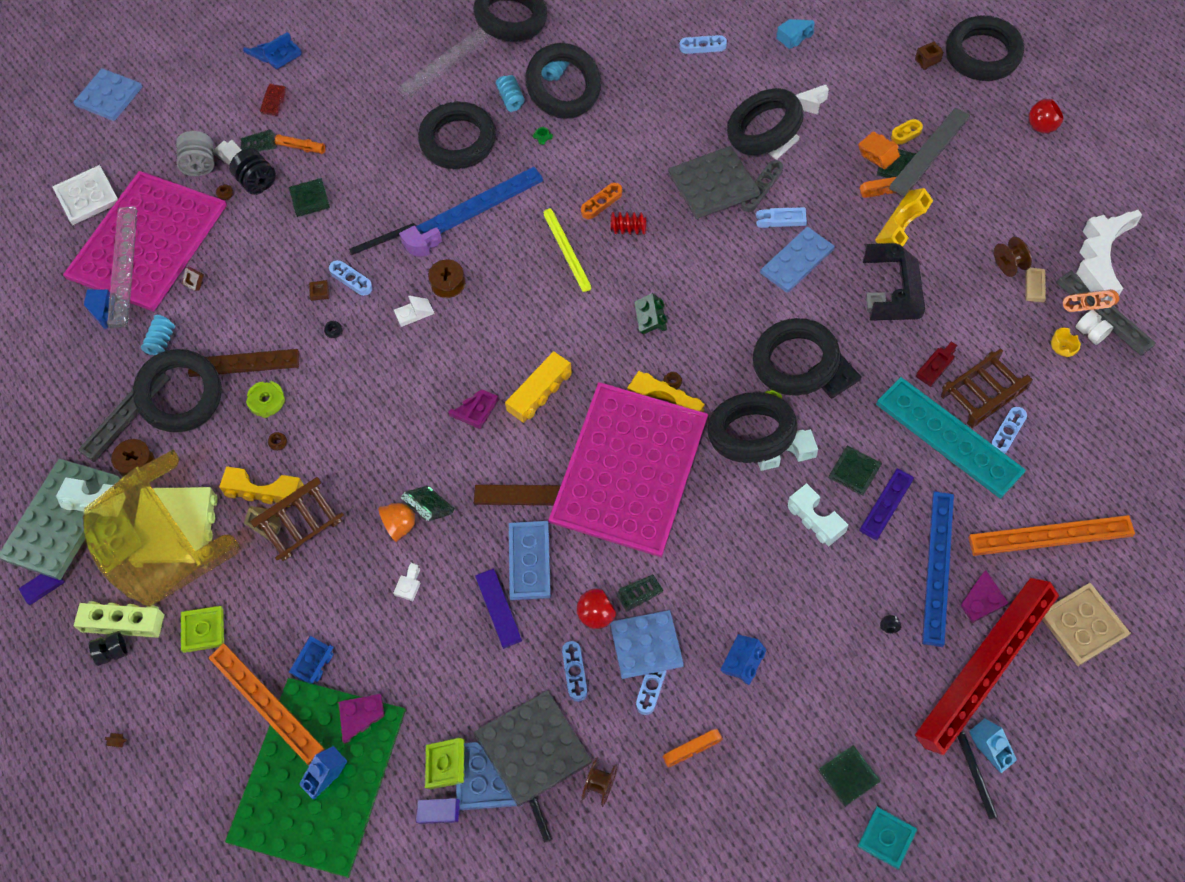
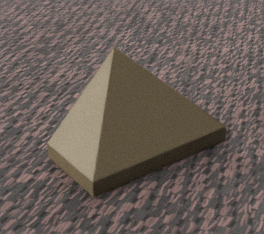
M250 506L244 524L270 541L262 528L259 529L258 526L254 528L250 523L252 519L267 509ZM273 515L268 519L270 522L268 524L278 536L281 527L280 518Z

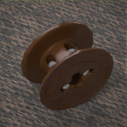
M1014 236L1009 239L1008 246L1002 243L995 245V261L1006 276H1015L1017 267L1021 270L1030 269L1032 265L1031 253L1022 239Z
M448 259L440 260L432 265L428 272V278L431 283V290L435 295L441 298H452L464 290L466 282L461 265L454 260Z
M129 439L121 442L114 449L111 455V462L122 477L133 481L146 477L152 471L155 465V457L143 441Z
M596 757L587 776L582 799L584 800L590 790L602 794L601 806L603 807L614 783L618 765L615 764L611 773L597 769L599 758Z

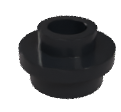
M329 321L324 328L325 335L329 338H337L343 331L341 324L337 321Z
M887 615L880 622V628L888 634H894L901 629V622L898 617Z

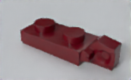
M951 341L945 349L942 347L938 348L916 373L915 377L932 387L955 358L953 353L958 345Z

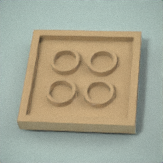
M1091 583L1053 604L1042 619L1077 666L1082 665L1131 634Z

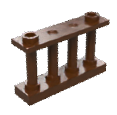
M1001 348L996 352H990L979 364L953 382L948 381L942 387L941 397L943 399L951 394L969 412L970 417L967 424L971 428L977 426L1026 391L1033 381L1028 374L1022 379L1020 377L1017 378L999 360L1003 353ZM993 364L1012 383L1011 386L1003 388L985 369ZM979 374L998 393L997 396L989 398L971 379ZM965 384L984 403L983 406L979 409L975 408L957 389Z
M318 477L250 521L254 528L258 526L259 529H263L277 549L279 555L275 557L276 560L281 559L283 562L292 556V550L329 525L333 528L342 522L341 517L344 514L341 512L336 516L320 493L318 485L321 484V481ZM306 493L313 495L329 518V521L322 526L318 525L302 502V496ZM290 504L297 507L313 530L304 538L285 513L287 511L285 507ZM273 515L280 518L296 541L288 549L284 547L268 524L270 523L268 519Z

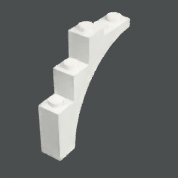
M1139 210L1126 212L1121 216L1109 219L1105 215L1092 217L1086 222L1083 233L1088 239L1084 241L1080 250L1084 260L1080 263L1077 275L1090 292L1112 289L1120 295L1123 290L1111 265V244L1122 233L1136 227L1142 216ZM1106 296L1104 298H1101V301H1112L1113 299L1112 297Z

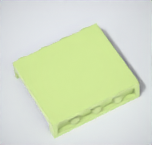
M211 487L142 488L135 531L143 545L130 555L129 561L135 567H143L144 563L199 562L202 566H205L206 560L210 557L208 544L212 541L213 537L211 524L215 522L214 506L218 503V497Z

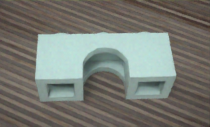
M811 429L806 431L798 430L793 443L786 450L794 453L798 462L817 457L818 447ZM780 455L767 461L758 462L760 471L779 467Z
M66 477L56 495L61 508L78 510L84 513H96L106 517H118L127 499L123 487L103 484L99 492L88 495L89 490L84 480Z
M806 483L789 497L788 508L793 515H798L802 519V523L807 529H812L816 533V537L821 543H826L830 546L846 533L848 524L835 511L825 517L817 515L813 509L819 504L820 496Z

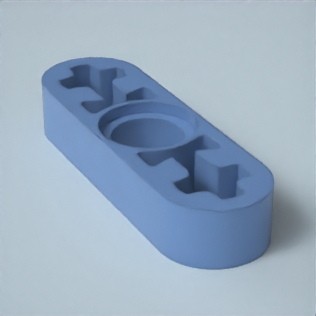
M569 641L562 648L568 693L573 701L580 702L587 696L581 648L577 642ZM570 647L577 650L574 652L575 661H571L570 653H566ZM577 666L581 672L578 676H571L569 669ZM576 681L579 682L580 690H584L580 692V696L572 693V691H575L574 682Z

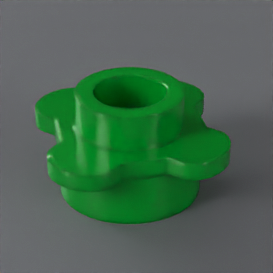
M540 127L536 130V133H533V138L543 145L547 140H551L553 135L549 133L547 128Z

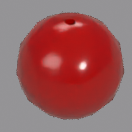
M1053 99L1037 101L1029 112V123L1039 133H1051L1057 130L1064 119L1061 109Z
M593 588L586 591L577 602V615L580 621L591 629H602L609 626L617 614L602 589Z

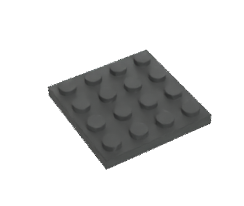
M731 146L668 168L669 175L695 219L760 196L759 188Z
M548 691L474 731V735L518 807L592 763L590 756Z

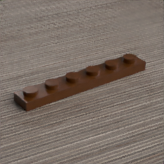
M298 349L205 357L213 364L219 375L299 368ZM188 369L189 377L200 376L195 371Z

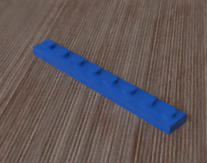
M532 167L415 227L421 235L436 227L441 234L543 182V177L535 167Z
M933 492L922 635V644L937 647H944L954 494Z

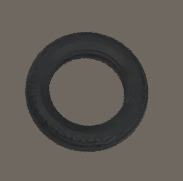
M475 0L474 16L480 28L488 35L503 41L520 42L531 39L540 33L547 20V7L544 0H509L525 5L532 12V16L529 19L521 22L501 20L489 11V7L493 3L504 0Z
M973 16L961 21L952 29L946 42V54L953 68L963 76L978 81H995L1010 75L1019 66L1024 55V42L1019 31L1011 23L994 16ZM987 35L1001 41L1006 46L1008 54L997 61H980L968 55L963 49L962 43L971 36Z
M568 43L547 45L533 55L526 69L525 82L530 98L539 109L551 116L558 118L580 116L595 104L600 94L601 76L598 66L593 58L578 46ZM553 61L572 63L584 76V93L579 98L571 101L554 98L545 90L542 84V69Z
M772 88L753 94L739 104L729 118L727 134L730 143L736 150L746 155H763L764 153L767 154L777 150L789 142L798 132L803 121L802 104L794 93L786 89ZM775 108L786 110L782 120L772 129L758 135L744 134L747 125L759 114Z
M461 101L448 102L431 110L421 122L418 132L419 145L426 158L433 164L446 169H465L478 164L491 152L496 137L495 126L489 114L475 104ZM453 121H467L476 125L480 130L478 139L469 147L460 150H448L438 146L434 141V136L440 127Z
M804 318L787 319L772 325L759 337L753 351V366L758 378L769 389L784 395L799 396L819 390L833 378L840 362V348L833 333L819 322ZM791 339L810 340L816 343L823 352L820 363L813 370L800 375H787L777 371L770 363L771 354L779 344Z
M185 349L167 350L151 357L138 371L133 385L134 403L142 418L157 429L175 433L193 430L207 422L217 410L222 394L221 380L213 364L204 356ZM178 367L188 368L198 373L203 380L204 390L199 403L194 408L181 414H168L155 407L152 401V387L162 373Z
M761 392L739 394L725 400L712 412L708 422V437L714 449L725 458L742 463L763 462L781 455L791 446L797 433V418L791 406L775 395L762 394ZM747 415H765L779 423L778 428L772 434L757 440H740L726 432V428L731 422Z

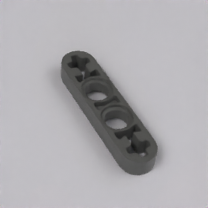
M773 160L769 162L755 180V184L762 193L760 196L752 198V203L748 206L745 204H748L751 199L741 202L740 206L744 212L754 211L781 176L783 164L780 161ZM778 167V169H775L772 174V168ZM768 178L771 182L764 183L762 179Z

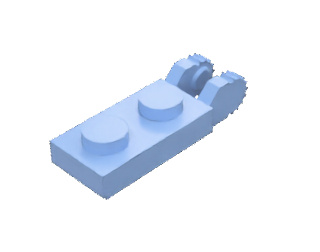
M805 207L770 208V210H759L756 212V218L760 219L756 222L759 228L770 226H806L807 224Z

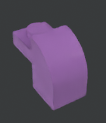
M415 225L399 233L401 242L406 250L418 257L430 255L429 248L436 247L442 242L441 234L437 227L422 235Z

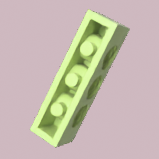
M89 601L88 604H79L74 627L83 633L111 634L119 631L122 635L159 638L164 614L157 606L147 605L146 607H139L135 604L120 606L116 603L102 605L98 602ZM123 616V618L117 622L118 618ZM143 617L140 622L136 623L139 618Z

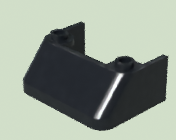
M897 243L866 244L863 263L899 262L903 288L897 289L892 293V302H873L869 317L870 321L914 320L922 318L925 313V303L918 259Z

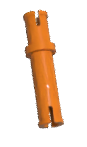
M280 134L275 137L276 145L301 149L307 153L323 154L325 152L324 143L312 142L311 139L303 140Z

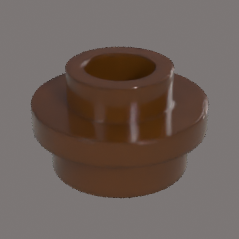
M221 185L216 189V195L221 200H228L233 195V189L230 185Z
M669 372L663 379L664 382L674 389H678L682 385V378L676 372Z
M274 432L269 436L268 445L272 450H282L287 445V438L283 433Z
M110 733V737H105L104 739L107 740L106 746L123 747L124 742H127V739L123 738V734Z

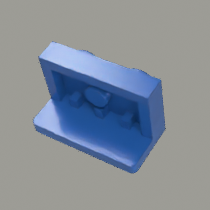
M288 32L262 47L264 59L276 70L302 54L301 49L291 40Z
M738 634L720 670L724 674L740 678L745 684L750 685L761 660L765 657L766 648L758 639Z
M309 636L288 673L310 684L314 681L318 682L323 674L321 668L324 663L328 664L334 655L331 652L333 646H328Z

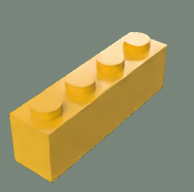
M553 351L505 402L507 412L523 423L527 419H531L535 415L536 409L547 402L550 394L557 392L563 380L569 379L572 374L571 363Z

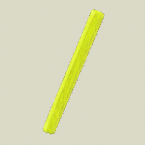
M550 208L544 210V217L583 292L590 291L591 284L553 210Z

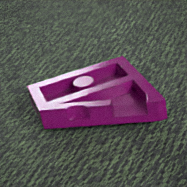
M481 389L473 397L462 402L463 405L457 409H450L448 414L450 417L481 429L499 398L497 395Z
M986 570L971 589L961 607L970 621L974 623L1007 606L1009 603Z
M381 694L339 702L342 740L344 744L350 742V739L360 731H365L372 723L384 717Z

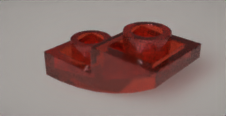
M269 84L260 109L262 114L278 117L280 104L284 100L286 86Z

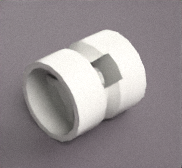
M1091 310L1079 320L1076 329L1083 335L1088 334V339L1095 345H1098L1111 333L1113 326L1106 320L1101 321V316L1096 311Z

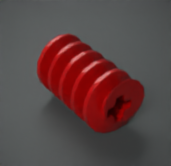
M612 212L611 231L613 229L614 233L618 234L620 229L622 235H624L625 231L628 230L629 235H631L633 230H635L636 235H638L640 230H642L643 235H645L646 217L643 216L642 212H640L638 217L635 212H633L631 217L628 212L625 213L624 217L621 212L615 217L614 212Z

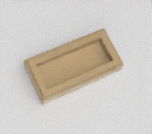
M1030 268L1025 270L1026 301L1045 302V269Z

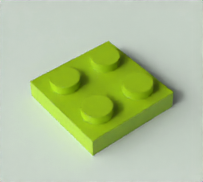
M222 606L181 612V651L183 653L218 648L224 643V615Z
M456 738L426 745L425 788L436 789L464 783V739Z

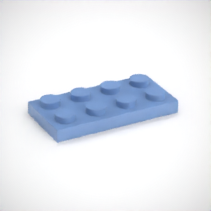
M806 227L760 270V273L788 293L834 250L835 246L809 227Z
M548 521L509 523L510 600L551 598Z

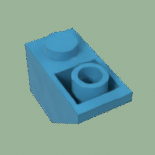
M789 19L777 28L776 39L789 49L798 46L801 41L813 35L815 22L813 20Z
M984 718L969 731L976 747L1000 773L1017 761L1008 739L1000 726Z

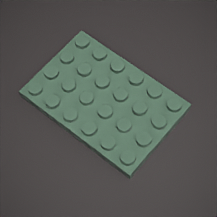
M58 459L1 549L0 560L61 580L100 515L61 508L56 495L65 477L84 480L89 490L88 495L99 492L103 484L118 486L121 478L114 474Z

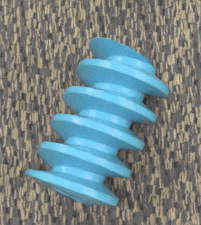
M553 61L542 69L541 76L547 81H557L570 63L567 61Z
M515 76L499 77L496 80V86L506 109L509 112L519 110L525 102V98Z
M155 315L149 327V332H147L146 338L143 341L144 344L141 345L142 351L149 355H157L165 351L164 348L168 346L166 342L170 341L169 336L173 334L172 330L175 329V325L166 317Z

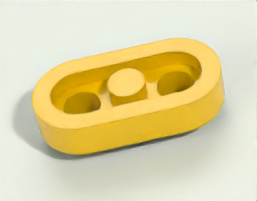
M911 119L892 130L891 140L901 145L921 134L922 123L919 120Z

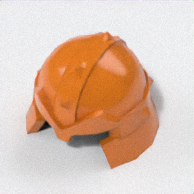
M391 503L390 505L378 508L381 520L395 542H398L402 536L409 533L413 528L415 513L408 505L404 503Z

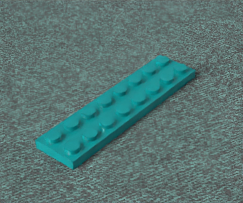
M902 377L877 400L876 405L999 499H1002L1026 472V469Z

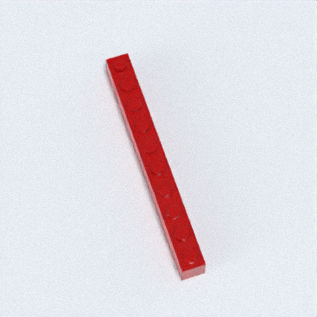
M1030 578L915 733V737L925 749L943 756L1059 597L1050 581Z

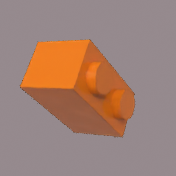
M874 131L858 144L862 156L883 169H886L900 157L897 143L886 139L884 135H879Z

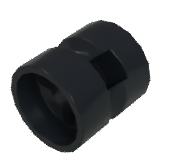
M119 631L106 635V639L100 637L89 641L90 654L97 666L110 662L111 658L116 660L128 654L126 642Z

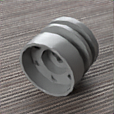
M188 131L180 134L176 141L178 169L189 176H200L210 173L214 167L212 139L200 131Z

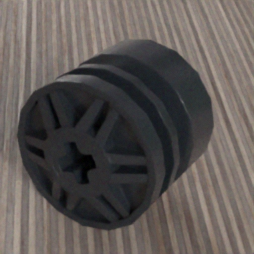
M253 148L241 150L232 158L229 164L231 175L248 193L253 195L260 194L270 188L276 179L275 169Z

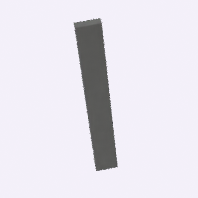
M955 107L890 184L889 189L905 197L968 121L970 114Z

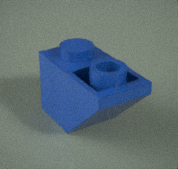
M87 289L84 306L104 329H107L109 322L112 320L111 311L112 307L115 306V298L108 289Z
M334 746L316 754L299 785L312 799L317 798L340 775L347 760Z

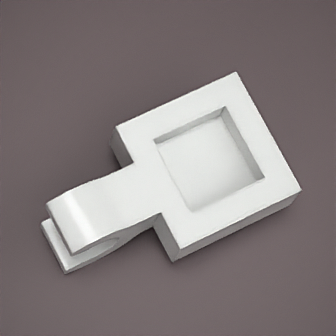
M411 563L408 568L407 577L400 576L393 593L395 596L410 601L414 600L421 584L420 581L416 580L421 570L418 568L419 565Z

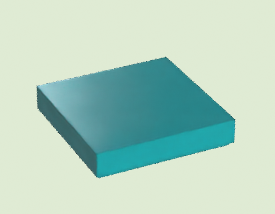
M876 807L857 847L898 870L916 834L917 828Z

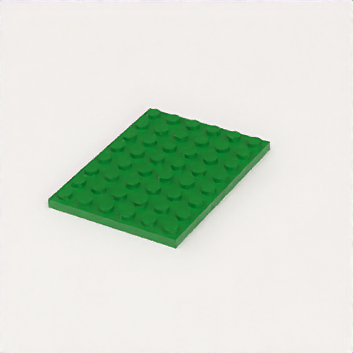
M288 678L279 701L325 750L334 746L347 760V763L340 775L317 798L312 799L299 785L309 765L270 725L225 843L349 878L406 709L383 703L384 717L372 723L365 731H360L350 739V742L344 744L342 740L339 702L361 697Z

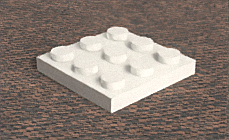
M100 165L53 186L72 225L113 207L118 200Z

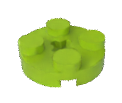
M269 381L270 383L258 382L248 390L246 403L253 414L267 418L277 413L285 403L281 387L272 381ZM265 396L267 398L268 396H270L269 400L265 402H262V397Z

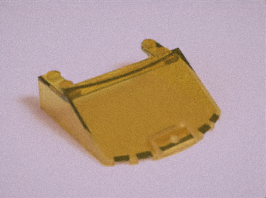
M174 449L140 468L137 466L84 508L83 526L85 539L98 569L114 587L118 588L127 597L149 607L238 554L239 544L233 536L222 535L195 551L149 484V482L178 466L179 457Z

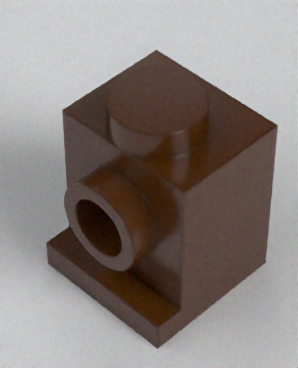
M933 41L917 48L915 61L923 70H926L928 67L941 62L944 52Z

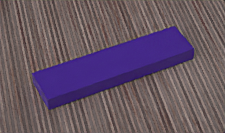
M897 468L859 531L877 541L915 477Z
M494 568L475 575L503 649L522 642Z

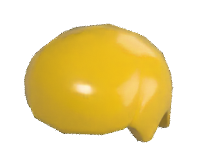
M1070 328L1057 329L1051 340L1052 349L1063 357L1074 356L1080 350L1081 343L1078 340V335H1072Z

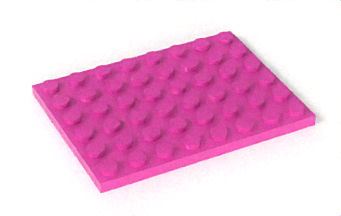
M138 171L63 275L68 280L92 289H108L113 297L154 312L227 204L224 200Z
M598 382L551 511L549 523L662 558L708 419V414Z

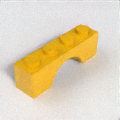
M925 188L910 190L876 237L875 241L878 244L897 243L902 247L908 240V236L904 232L905 228L912 220L926 213L933 202Z
M638 371L627 387L628 391L655 399H663L672 404L704 413L705 404L700 399L692 398L686 395L684 391L676 390L666 382L656 380L648 373Z
M226 466L219 487L228 498L234 499L237 496L243 497L247 501H254L256 499L266 504H272L273 502L278 503L304 484L299 477L281 475L272 484L257 486L250 482V477L245 469Z

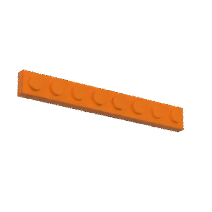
M1127 515L970 534L968 539L973 556L1127 538L1133 537L1135 531L1130 516Z
M223 643L209 657L212 663L307 765H310L316 754L325 750L227 645Z

